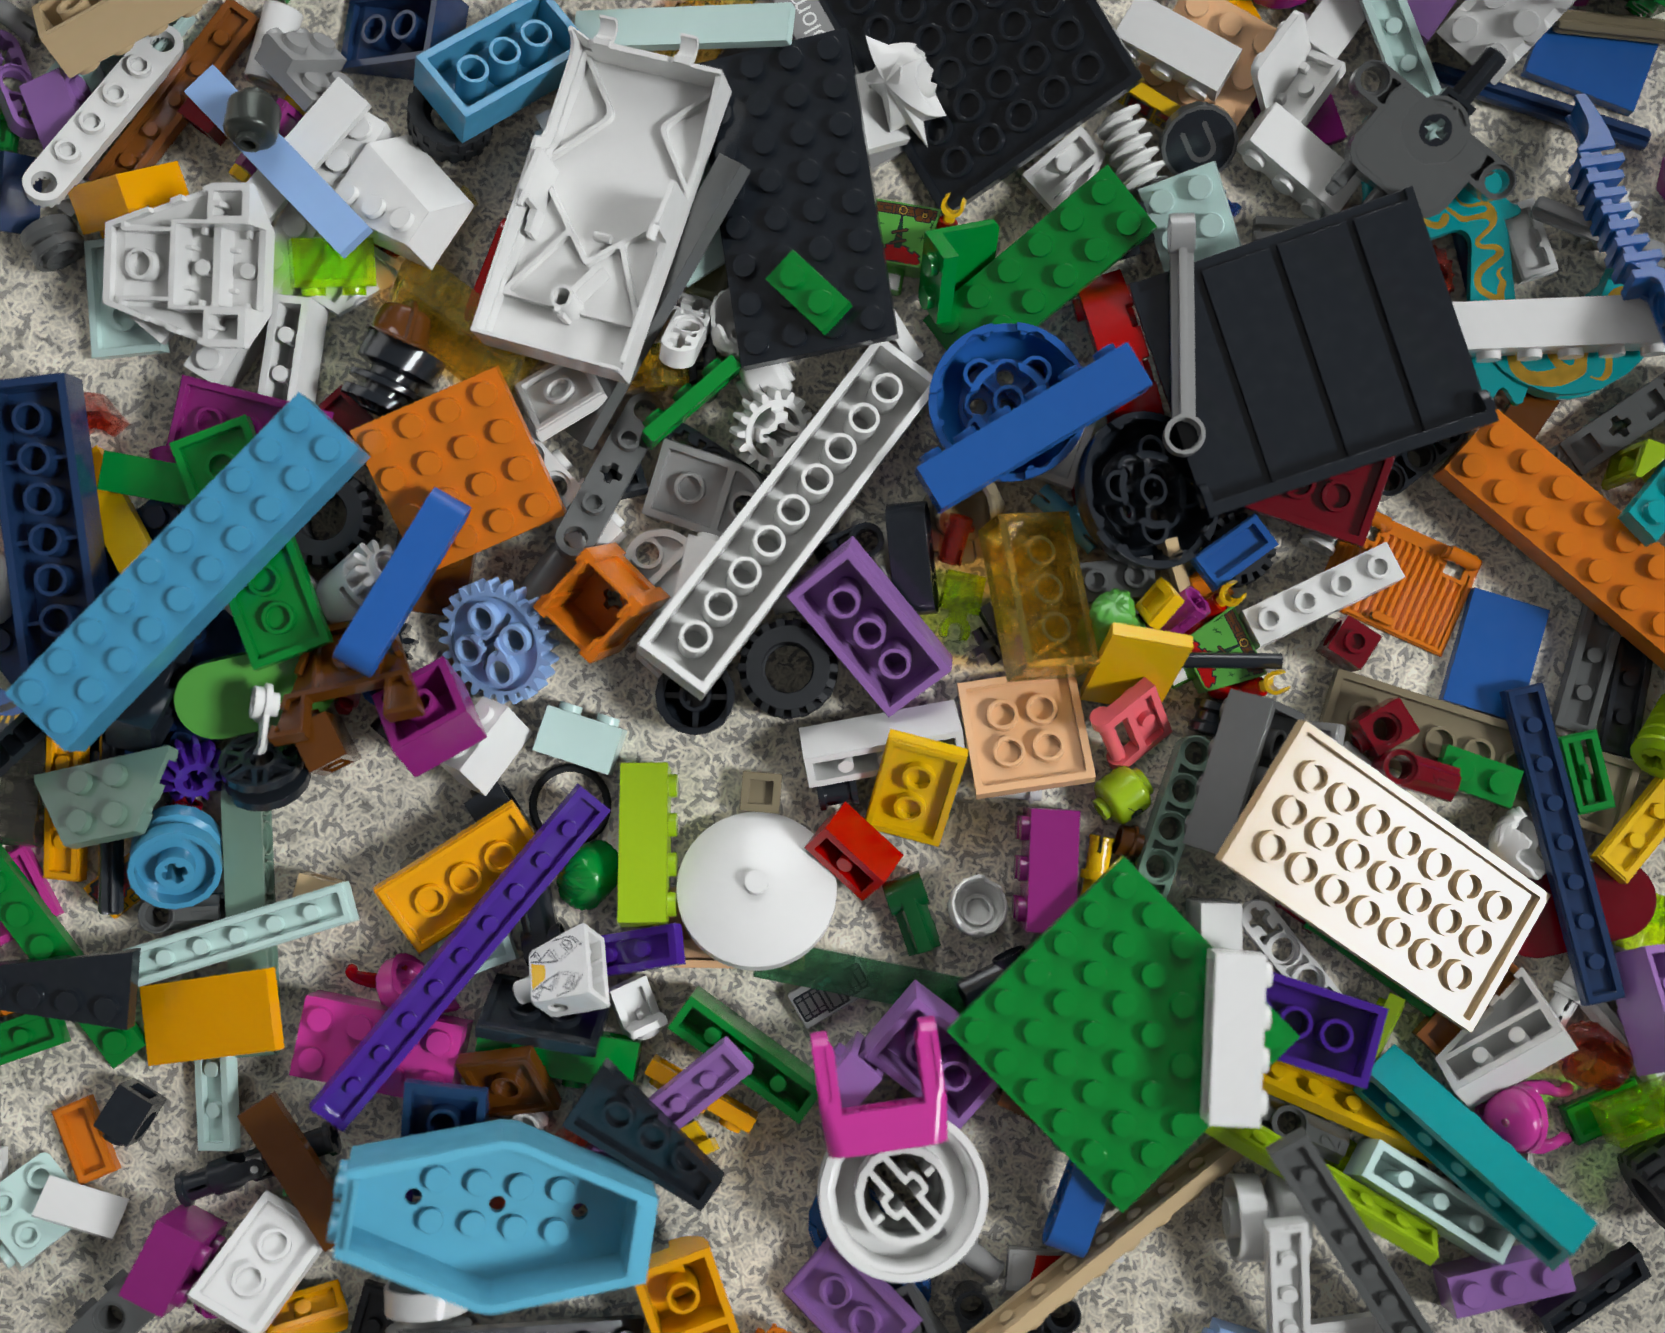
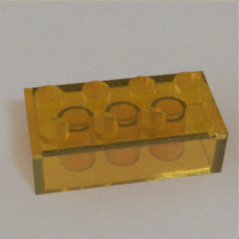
M1069 511L997 514L978 533L1007 682L1079 677L1100 664L1092 621L1089 617V606Z

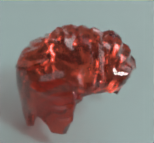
M1583 1020L1575 1022L1565 1029L1579 1049L1559 1060L1558 1067L1566 1080H1570L1586 1090L1589 1087L1612 1091L1620 1088L1625 1083L1633 1069V1056L1631 1051L1614 1034L1598 1022Z

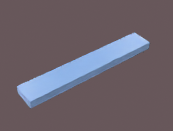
M212 64L184 92L225 134L223 122L227 102L230 95L238 90ZM278 133L275 145L268 149L246 152L238 148L344 259L373 232L280 133Z

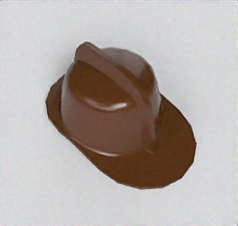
M413 299L405 300L402 303L385 302L372 323L367 324L365 327L368 330L381 331L408 344L434 354L436 353V351L429 347L431 319L425 313L418 310V303Z

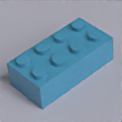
M517 0L418 54L415 57L413 84L457 138L464 143L559 88L570 53L571 41L568 28L569 26L577 30L578 28L554 0Z

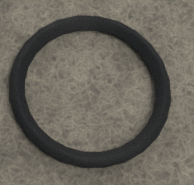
M563 764L546 771L535 783L529 798V813L536 830L538 831L543 825L537 811V799L542 787L550 778L565 772H577L586 775L596 783L602 793L603 804L611 810L612 800L604 780L593 770L576 764ZM611 811L584 843L594 840L604 830L609 821Z

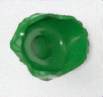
M603 840L584 843L557 875L556 883L560 898L572 908L581 911L597 908L618 885V852L616 849Z

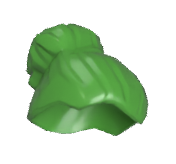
M1112 588L1110 591L1099 595L1091 604V610L1084 618L1081 628V640L1089 652L1097 656L1114 622L1146 628L1145 623L1136 614L1134 601L1130 597L1129 591Z

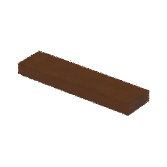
M276 1091L241 1112L237 1115V1118L323 1251L327 1252L335 1247L334 1242H327L334 1201L342 1202V1199H334L335 1182Z

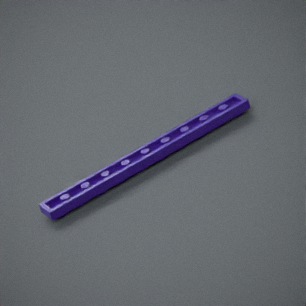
M576 784L309 1103L310 1110L342 1132L346 1130L611 810L580 784Z

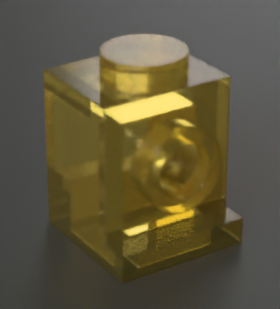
M656 343L652 345L631 384L635 387L644 386L646 392H663L668 390V386L682 388L685 384L689 383L688 368L677 369L663 364L659 359L661 343Z

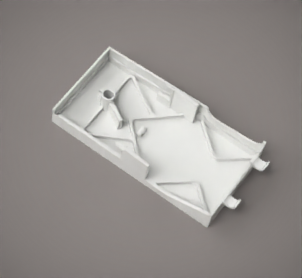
M600 14L599 32L593 39H589L572 26L568 28L571 41L570 53L553 108L543 133L533 137L470 331L485 345L630 384L732 91L721 69L694 63L699 48L697 36L681 33L678 53L674 57L614 44L618 32L617 18Z

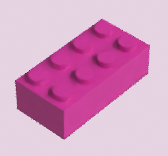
M317 990L307 994L289 1075L327 1083L389 1008L382 1005L379 1001L324 990ZM441 1014L376 1093L403 1098L406 1078L460 1084L462 1076L457 1070L455 1062L458 1054L467 1053L473 1020Z

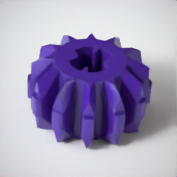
M192 735L188 743L184 744L180 740L175 739L174 746L178 749V757L175 762L169 760L159 782L165 785L163 791L169 792L170 797L175 802L185 797L186 801L192 805L195 798L199 796L208 801L210 790L222 791V777L218 766L222 750L215 748L214 743L210 739L199 743L198 738Z

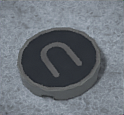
M1196 101L1180 107L1169 116L1164 124L1165 128L1162 132V137L1160 135L1158 144L1162 161L1164 160L1165 165L1173 175H1178L1212 161H1216L1220 173L1227 168L1236 154L1239 138L1236 124L1224 108L1208 104V102Z

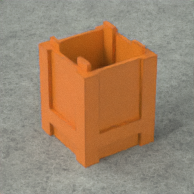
M616 542L585 548L575 559L577 564L549 594L542 595L532 606L543 618L549 617L581 649L578 653L589 664L619 653L630 642V637L654 611L660 609L671 598L660 586L655 587L625 557L626 552ZM609 590L612 592L617 591L621 595L620 601L623 603L621 608L616 605L611 607L608 604L607 592Z

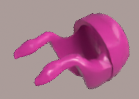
M1523 1080L1508 1089L1499 1091L1488 1099L1487 1102L1477 1105L1474 1113L1504 1141L1510 1143L1518 1153L1545 1154L1560 1146L1569 1145L1573 1138L1568 1133L1560 1132L1555 1137L1546 1139L1549 1125L1548 1114L1544 1101L1539 1094L1550 1095L1555 1098L1568 1097L1573 1093L1574 1086L1568 1082H1564L1559 1087H1556L1545 1080Z

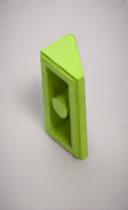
M1648 438L1612 455L1601 483L1602 489L1607 491L1643 477L1665 459V444Z

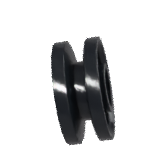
M259 731L240 735L222 750L218 760L219 771L225 784L228 799L237 807L248 811H271L285 807L298 799L308 788L311 773H309L295 743L275 747L268 740L266 752L262 755H254L253 752L258 745Z

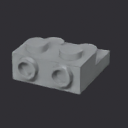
M272 28L264 34L261 41L262 44L254 59L304 112L309 111L337 77H340L365 99L354 87L353 81L347 75L341 73L347 59L335 48L334 41L325 34L319 32L310 33L306 28L298 29L294 33H283L279 28Z

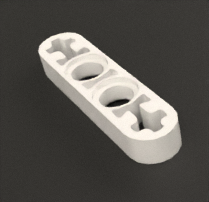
M1258 899L1249 900L1242 905L1243 931L1259 951L1267 955V961L1271 962L1272 967L1278 974L1297 979L1301 971L1311 969L1317 976L1316 986L1341 993L1273 906L1268 902ZM1253 908L1258 911L1265 910L1266 914L1262 919L1269 928L1274 929L1276 925L1280 928L1268 934L1263 942L1260 940V937L1267 935L1263 928L1256 924L1250 926L1248 923L1252 919L1250 910ZM1285 937L1292 944L1291 955L1284 960H1277L1272 953V945L1277 939Z

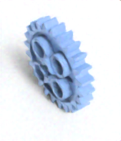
M498 577L488 581L481 578L461 587L459 593L449 598L451 605L442 609V612L448 619L440 622L438 626L447 631L446 635L439 638V642L449 645V650L444 652L442 656L453 658L455 663L452 665V668L455 672L460 671L462 673L461 679L464 684L468 681L472 683L471 694L475 695L483 690L484 697L489 699L496 697L497 702L501 704L511 701L514 705L523 699L531 698L548 685L546 679L555 674V670L550 665L559 660V656L550 650L558 646L560 642L549 638V633L556 629V625L545 624V618L532 607L539 598L535 597L528 601L526 599L527 587L524 586L514 591V583L511 579L501 584Z

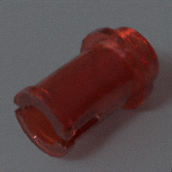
M950 513L949 519L944 520L943 524L946 526V531L940 553L937 557L939 561L954 566L962 565L969 533H973L975 530L972 526V518L962 514Z

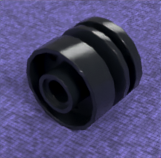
M369 329L358 354L365 361L372 364L370 370L352 366L349 374L364 384L360 386L345 381L340 391L352 398L361 408L381 417L422 399L421 395L414 392L416 386L435 389L446 365L433 355L427 353L428 351L381 331Z

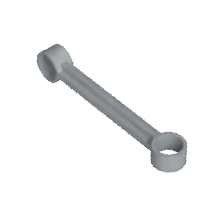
M1195 213L1169 214L1167 226V247L1170 263L1171 420L1164 428L1162 441L1166 450L1177 457H1188L1196 453L1203 445L1206 437L1205 427L1201 420L1196 417ZM1176 422H1187L1195 427L1199 436L1195 446L1190 449L1180 450L1172 445L1169 435L1172 426Z

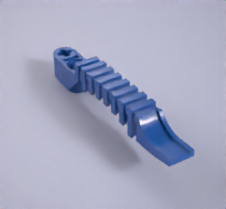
M1585 93L1577 94L1574 97L1575 105L1571 115H1567L1565 118L1578 146L1576 160L1568 169V173L1571 175L1568 183L1571 190H1578L1576 201L1578 206H1585L1582 213L1585 221H1592L1590 232L1592 237H1599L1597 243L1599 253L1606 252L1607 254L1604 263L1607 269L1613 268L1614 270L1611 276L1613 284L1624 285L1620 292L1623 301L1640 298L1648 302L1665 346V269L1657 266V263L1664 255L1661 248L1642 251L1650 242L1647 233L1632 235L1640 226L1637 217L1624 219L1632 210L1630 202L1619 203L1627 194L1624 185L1618 186L1625 177L1623 170L1618 169L1626 160L1623 152L1602 155L1601 151L1614 149L1616 144L1606 123Z

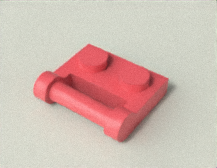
M1146 677L1133 687L1125 690L1108 707H1097L1089 716L1093 729L1101 735L1108 751L1106 759L1113 770L1120 766L1130 767L1173 732L1157 689ZM1120 722H1123L1130 739L1124 746H1122L1115 726Z

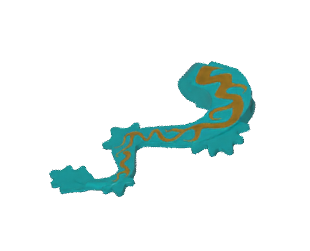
M1495 172L1485 178V187L1489 192L1496 194L1502 186V180L1499 174ZM1362 181L1363 202L1373 189ZM1463 188L1441 213L1424 219L1430 239L1433 240L1450 233H1458L1467 241L1466 301L1516 299L1509 232L1505 221L1517 217L1521 213V208L1516 204L1510 203L1507 197L1492 202L1481 201ZM1606 268L1598 286L1586 293L1584 297L1621 295L1620 292L1624 285H1614L1611 278L1614 270L1613 268ZM1625 351L1624 356L1616 358H1599V352L1584 353L1582 358L1560 360L1558 359V354H1542V359L1517 361V355L1501 356L1500 361L1490 363L1476 362V357H1471L1481 389L1487 390L1492 398H1494L1498 390L1504 391L1510 404L1513 406L1523 402L1526 392L1549 400H1571L1587 397L1628 374L1645 358L1640 356V351Z

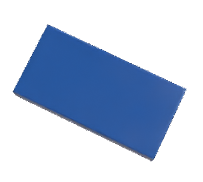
M1254 513L1198 553L1196 557L1190 560V563L1211 591L1214 592L1279 544L1256 513Z

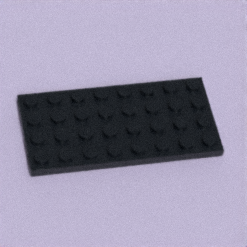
M847 27L792 40V44L786 47H763L697 63L721 69L732 91L709 156L710 168H712L719 153L751 170L720 225L741 367L746 371L899 339L851 40ZM792 250L796 251L852 304L851 309L826 335H823L766 280Z

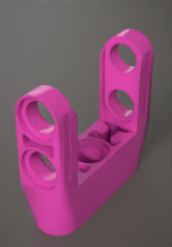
M933 1015L917 1017V1027L914 1032L922 1096L841 1108L835 1056L832 1045L828 1042L827 1031L810 1033L819 1109L828 1157L849 1158L936 1145L948 1140L947 1099L938 1034Z

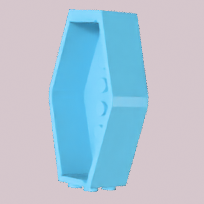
M498 1119L352 1146L349 1160L341 1159L334 1199H342V1202L334 1201L327 1242L335 1243L333 1258L475 1313L499 1314L645 1284L659 1198L651 1180L621 1162L518 1120ZM416 1188L421 1192L422 1196L417 1202H409L405 1198V1193L409 1189ZM501 1196L505 1199V1205L498 1210L492 1209L489 1206L491 1198ZM578 1203L587 1206L586 1214L581 1217H576L571 1212L573 1206Z

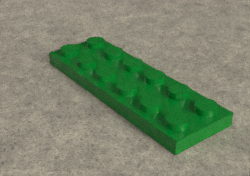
M1107 164L954 293L951 322L936 324L930 314L922 320L946 351L960 337L983 325L991 323L993 325L1003 323L1016 324L1021 322L1038 327L1158 229L1157 225Z
M239 416L169 443L190 502L257 435L249 416ZM294 536L229 603L251 666L255 671L265 669L334 642Z

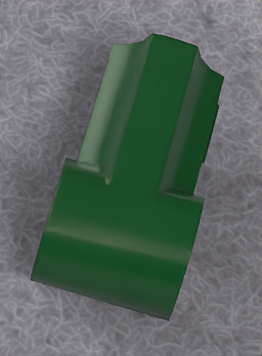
M917 870L886 881L882 888L892 917H896L909 956L922 954L941 946L940 937L927 906L930 902L919 871Z

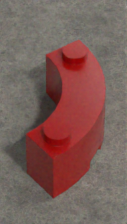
M1118 269L1102 274L1077 294L1078 298L1071 300L1077 323L1084 321L1095 353L1111 343L1118 348L1128 342L1153 383L1145 393L1106 415V423L1122 415L1139 411H1149L1164 415L1158 385L1154 381L1148 359L1142 360L1150 355L1141 325L1138 326L1136 315L1132 308L1133 302L1121 270Z

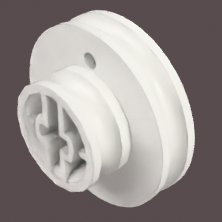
M947 1120L948 1140L936 1145L849 1158H830L826 1150L821 1162L817 1182L820 1214L826 1231L836 1249L858 1270L888 1282L912 1283L923 1281L942 1274L953 1267L968 1253L976 1242L982 1230L988 1208L987 1176L974 1145L950 1121ZM904 1155L914 1159L926 1175L927 1184L911 1163L904 1159L896 1163L890 1156ZM884 1161L903 1184H907L921 1203L918 1208L912 1211L896 1192L893 1194L887 1182L874 1169L878 1163ZM869 1178L876 1183L873 1185V1190L886 1213L880 1210L878 1204L872 1201L869 1195ZM942 1227H944V1237L941 1239L934 1238L933 1236L938 1234Z

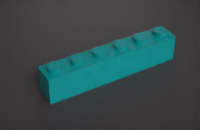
M1395 1044L1373 1065L1367 1089L1358 1086L1352 1089L1552 1271L1557 1269L1575 1253L1598 1224L1579 1204L1572 1201L1544 1173L1531 1165L1510 1143L1497 1135L1477 1114L1464 1106L1444 1085L1437 1082L1411 1056L1404 1053Z

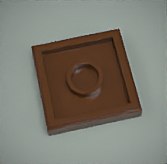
M532 1045L458 1054L455 1066L466 1085L489 1088V1118L559 1110L562 1098Z

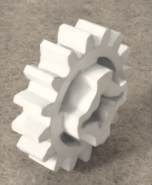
M768 386L766 394L758 389L754 390L755 400L750 402L743 398L741 402L745 410L743 413L734 412L732 415L739 420L738 426L729 428V432L738 437V439L731 443L732 448L740 452L738 457L740 460L748 465L750 464L752 468L759 472L763 469L770 473L807 427L806 421L813 416L812 412L803 408L806 402L798 396H794L795 393L785 388L780 391L773 386ZM788 412L790 413V416H791V419H789V420H788ZM753 440L757 441L756 447L761 449L760 453L755 449L752 442Z

